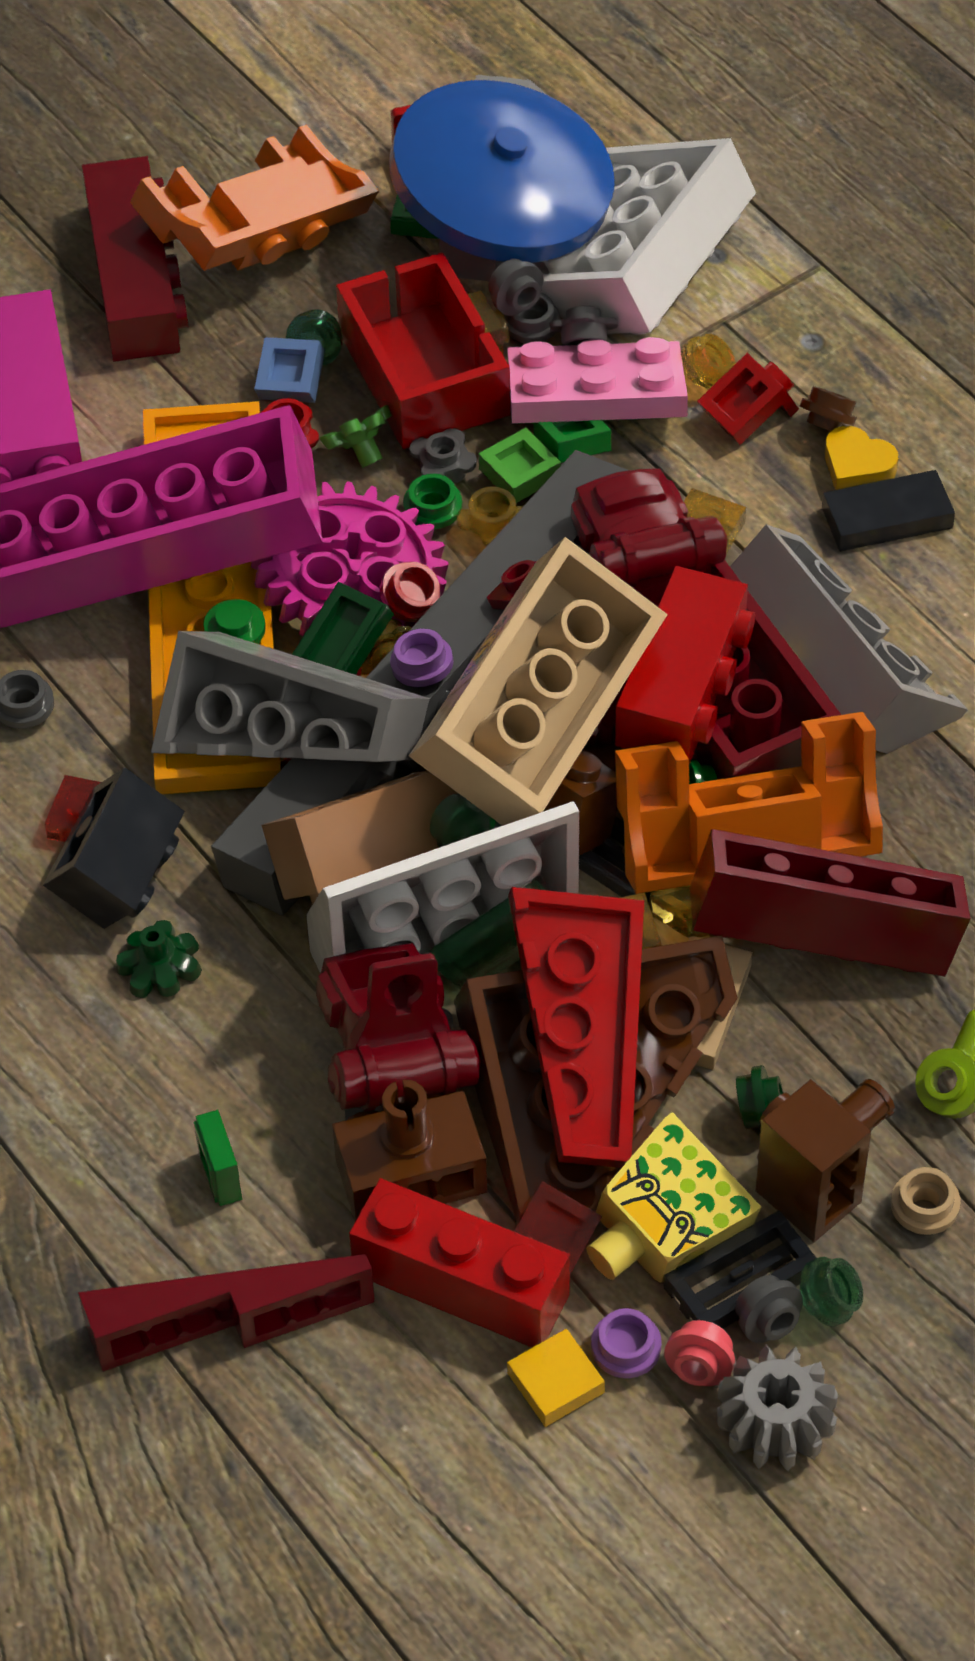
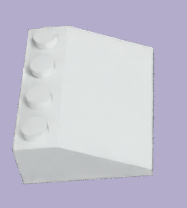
M731 138L606 148L614 170V191L601 227L587 243L575 251L559 258L533 263L543 274L544 283L541 293L550 297L560 317L566 319V311L573 307H597L600 309L601 317L618 319V327L608 329L607 334L632 333L633 335L650 333L660 324L662 316L678 295L685 291L688 287V282L703 262L713 254L716 245L728 229L739 220L741 212L756 194Z
M575 802L552 808L323 888L307 913L310 953L320 974L324 958L369 948L413 943L420 954L432 953L438 962V975L518 948L508 899L511 887L579 894V810Z

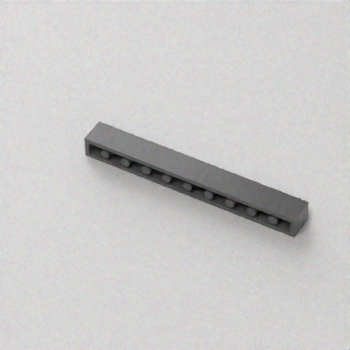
M575 450L409 630H433L450 645L454 663L450 673L444 679L425 687H412L399 682L394 677L390 664L394 648L366 677L376 682L430 698L421 736L504 610L493 609L487 600V596L502 582L501 577L503 573L520 561L539 560L564 537L585 551L571 520L570 510L571 504L574 502L576 488L595 479L616 472L630 470ZM291 758L211 845L223 888L283 916L300 897L284 900L261 825L407 776L413 770L418 769L419 764L414 760L370 762Z

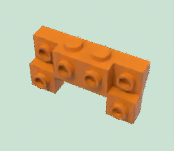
M306 124L298 127L289 145L282 146L275 136L266 138L254 160L261 169L218 183L211 198L206 195L186 168L181 166L175 168L167 186L161 188L158 187L150 176L141 179L130 203L162 244L179 239L203 271L230 261L237 270H241L260 262L263 265L271 264L283 254L299 248L310 250L316 247L328 235L330 230L328 226L367 213L379 193V189L364 171L347 166L334 157Z
M863 712L801 721V766L694 784H689V759L678 741L615 751L617 808L624 819L625 875L636 894L691 885L711 829L859 857L882 853L883 824L876 784V729Z

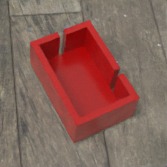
M443 252L395 266L397 316L393 318L390 315L389 278L385 270L336 285L339 334L379 407L389 405L391 417L386 420L403 450L410 448L412 441L421 437L428 439L433 434L450 428L463 431L511 415L510 366L490 332L485 333V323Z

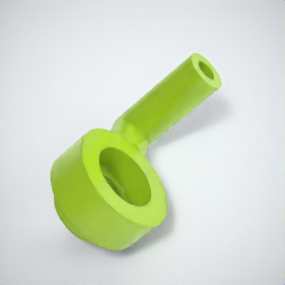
M975 1009L967 1014L953 1048L940 1049L928 1055L922 1061L916 1073L915 1087L922 1104L930 1111L947 1118H963L975 1112ZM946 1070H953L957 1076L956 1086L948 1093H941L938 1088L939 1076Z

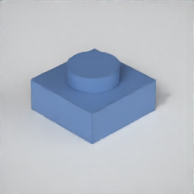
M265 337L254 388L261 400L291 398L301 402L315 403L325 350L320 340Z

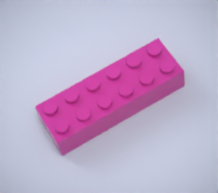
M291 406L280 407L0 484V628L322 543L312 449Z

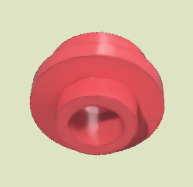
M694 1320L684 1324L681 1329L675 1331L669 1337L664 1350V1357L670 1369L680 1379L695 1386L719 1385L724 1377L731 1376L735 1363L733 1342L728 1333L718 1325L703 1320Z

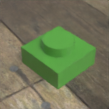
M527 428L478 453L479 470L513 505L537 492L561 466V462Z

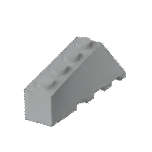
M766 524L731 564L730 568L742 583L748 584L749 593L841 715L863 712L876 729V751L888 754L961 719L968 711L954 694H949L947 697L936 694L926 684L925 681L932 675V672L917 656L909 657L900 648L883 639L891 629L875 613H872L854 600H849L848 602L845 600L852 589L801 536Z
M178 631L151 753L370 762L413 760L409 755L420 739L430 698L222 632Z

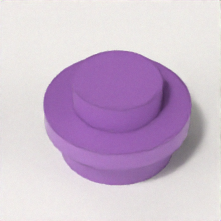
M415 629L403 634L396 641L390 658L394 677L399 682L412 687H425L441 681L450 673L454 663L450 645L437 632L430 629Z
M624 1308L609 1313L599 1321L592 1333L591 1351L595 1362L603 1371L615 1377H639L656 1365L661 1354L662 1340L657 1326L645 1314L634 1309Z

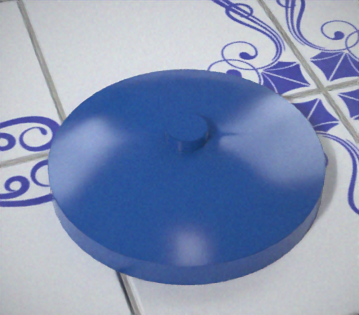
M471 80L448 84L426 93L416 100L401 117L390 151L389 167L394 188L401 202L414 219L447 244L461 251L490 260L505 262L510 259H519L522 262L534 263L559 258L575 251L597 233L604 222L613 197V165L605 145L591 126L577 113L556 99L531 88L513 83Z

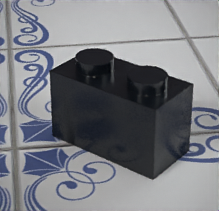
M124 767L93 788L43 886L103 929L127 915L131 918L136 917L146 907L154 893L155 888L150 884V881L156 869L161 867L170 858L178 845L179 837L174 832L185 811Z

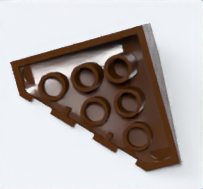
M722 936L642 949L632 1155L654 1131V1128L648 1124L665 1097L669 1095L674 1098L700 1059L703 1052L698 1050L697 1047L714 1020L722 1022L738 999ZM522 970L466 979L454 999L455 1010L460 1030H465L469 1037L473 1039L481 1059L478 1084L474 1086L520 1234L539 1241L590 1231L598 1219L596 1210L601 1194L621 1168L559 1162Z

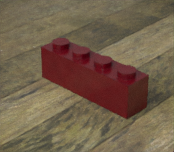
M148 156L83 164L82 170L113 362L180 353L178 329L189 328L184 294L173 295L172 289L181 288L177 255L165 254V250L174 249V241L162 244L130 203L141 179L149 176L152 178ZM162 177L152 178L159 188L164 187Z
M711 829L690 885L693 931L722 936L723 938L730 937L774 945L781 949H796L834 956L846 961L856 960L899 968L906 972H921L943 977L948 972L971 919L963 876Z

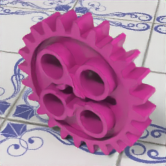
M322 482L320 495L317 496L322 543L251 561V568L257 570L254 581L255 588L266 589L265 606L282 604L279 621L285 623L295 618L301 620L299 632L301 636L305 635L338 581L382 602L379 589L380 582L385 573L392 566L399 563L419 562L428 566L436 574L440 584L441 597L446 586L445 576L449 566L448 561L441 559L445 547L444 542L431 541L435 528L434 525H415L419 513L416 507L400 512L397 510L399 496L393 495L385 502L377 500V489L375 486H371L364 496L356 495L352 482H346L343 493L337 494L327 482ZM393 615L382 634H385L396 643L403 635L404 629L410 630L417 622L403 621ZM381 636L377 640L373 649H378Z

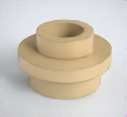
M931 1167L917 1168L903 1176L896 1183L891 1198L892 1212L897 1221L906 1229L924 1235L937 1234L951 1227L959 1215L961 1204L959 1191L949 1176ZM919 1200H928L937 1208L925 1209L914 1203Z

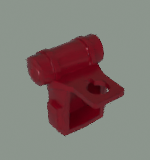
M638 469L616 472L576 488L570 513L585 552H589L591 557L631 587H635L638 581L672 574L675 566L702 571L705 570L706 566L723 563L726 558L727 535L719 520L713 516L697 519L691 516L687 517L688 510L673 481L667 480L661 469Z
M409 943L369 948L324 958L321 974L318 975L316 997L319 1007L324 1014V1019L330 1027L337 1028L344 1042V1051L335 1053L328 1066L329 1089L331 1094L334 1095L335 1101L339 1103L341 1111L356 1107H362L364 1112L375 1110L376 1107L383 1104L382 1096L385 1089L394 1082H396L398 1088V1098L403 1097L402 1080L417 1082L424 1088L427 1096L434 1094L447 1095L456 1092L458 1088L478 1084L481 1065L480 1056L473 1039L469 1037L465 1030L450 1031L446 1014L442 1010L444 1006L443 983L438 975V962L432 953L420 954L414 944Z

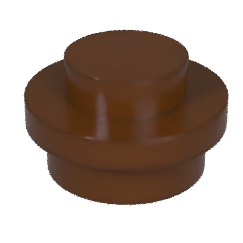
M816 386L812 387L809 398H802L799 405L810 411L807 422L830 431L841 427L842 423L854 426L857 419L856 416L852 415L856 405L855 400Z

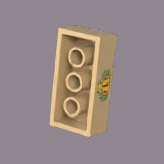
M564 537L536 561L411 751L409 757L502 826L543 812L668 614Z

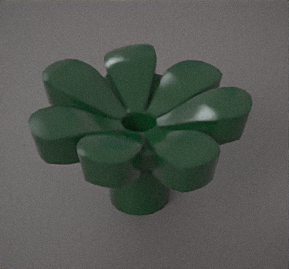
M159 920L142 931L131 933L126 939L127 950L119 953L116 958L118 974L122 976L132 975L130 980L131 994L138 998H145L152 991L153 985L157 984L160 995L169 997L180 991L178 976L187 981L198 979L202 969L199 962L191 955L198 951L199 944L192 934L184 933L175 937L176 931L171 922L167 920Z

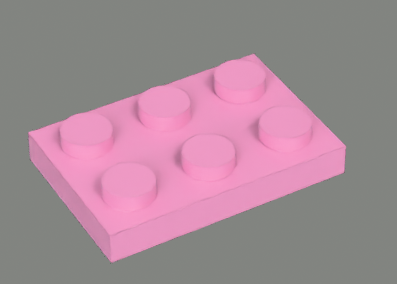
M649 337L641 339L636 343L610 344L604 340L593 339L584 341L579 345L552 346L546 342H530L521 347L507 348L508 365L510 366L512 423L688 417V395L679 341L668 342L662 338Z

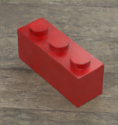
M675 566L658 606L668 615L630 673L616 705L615 746L630 749L678 741L687 755L690 764L698 742L708 744L717 718L718 708L713 706L717 694L728 695L737 660L732 657L736 647L747 648L753 632L755 612L747 610L748 584Z
M382 1178L377 1182L349 1232L351 1256L367 1255L372 1267L373 1283L531 1348L547 1340L570 1296L569 1253Z

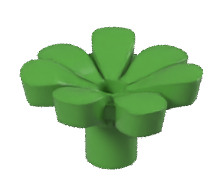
M389 405L379 408L373 415L365 418L361 424L358 419L350 420L339 427V432L322 435L319 439L328 450L336 447L353 448L362 468L383 459L373 437L377 435L378 429L383 426L385 420L391 417Z

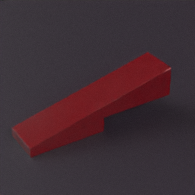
M366 1254L78 1292L85 1326L102 1372L232 1326L236 1327L243 1347L247 1348L375 1302L372 1267Z

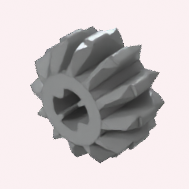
M766 1344L759 1352V1364L740 1355L734 1363V1377H724L719 1384L718 1399L722 1404L717 1408V1424L720 1430L730 1432L729 1446L732 1448L733 1454L750 1448L754 1449L753 1462L758 1469L768 1461L769 1456H778L780 1463L787 1471L795 1465L796 1452L815 1460L816 1456L821 1452V1439L830 1438L836 1429L837 1417L832 1411L836 1408L838 1399L835 1385L824 1383L825 1370L822 1368L821 1361L801 1367V1354L796 1346L787 1353L785 1359H776L774 1353Z

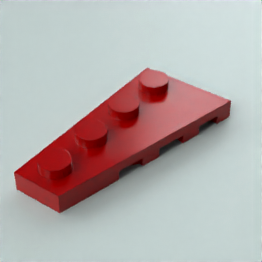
M511 887L508 899L558 1160L565 1163L622 1168L632 1157L644 900Z

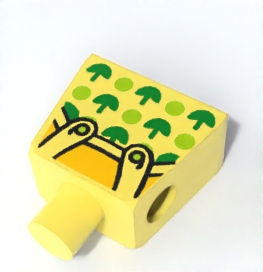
M671 1112L662 1120L603 1190L596 1214L608 1230L587 1247V1254L594 1266L610 1280H614L634 1262L638 1261L654 1280L662 1283L667 1273L754 1225L761 1206L679 1118Z

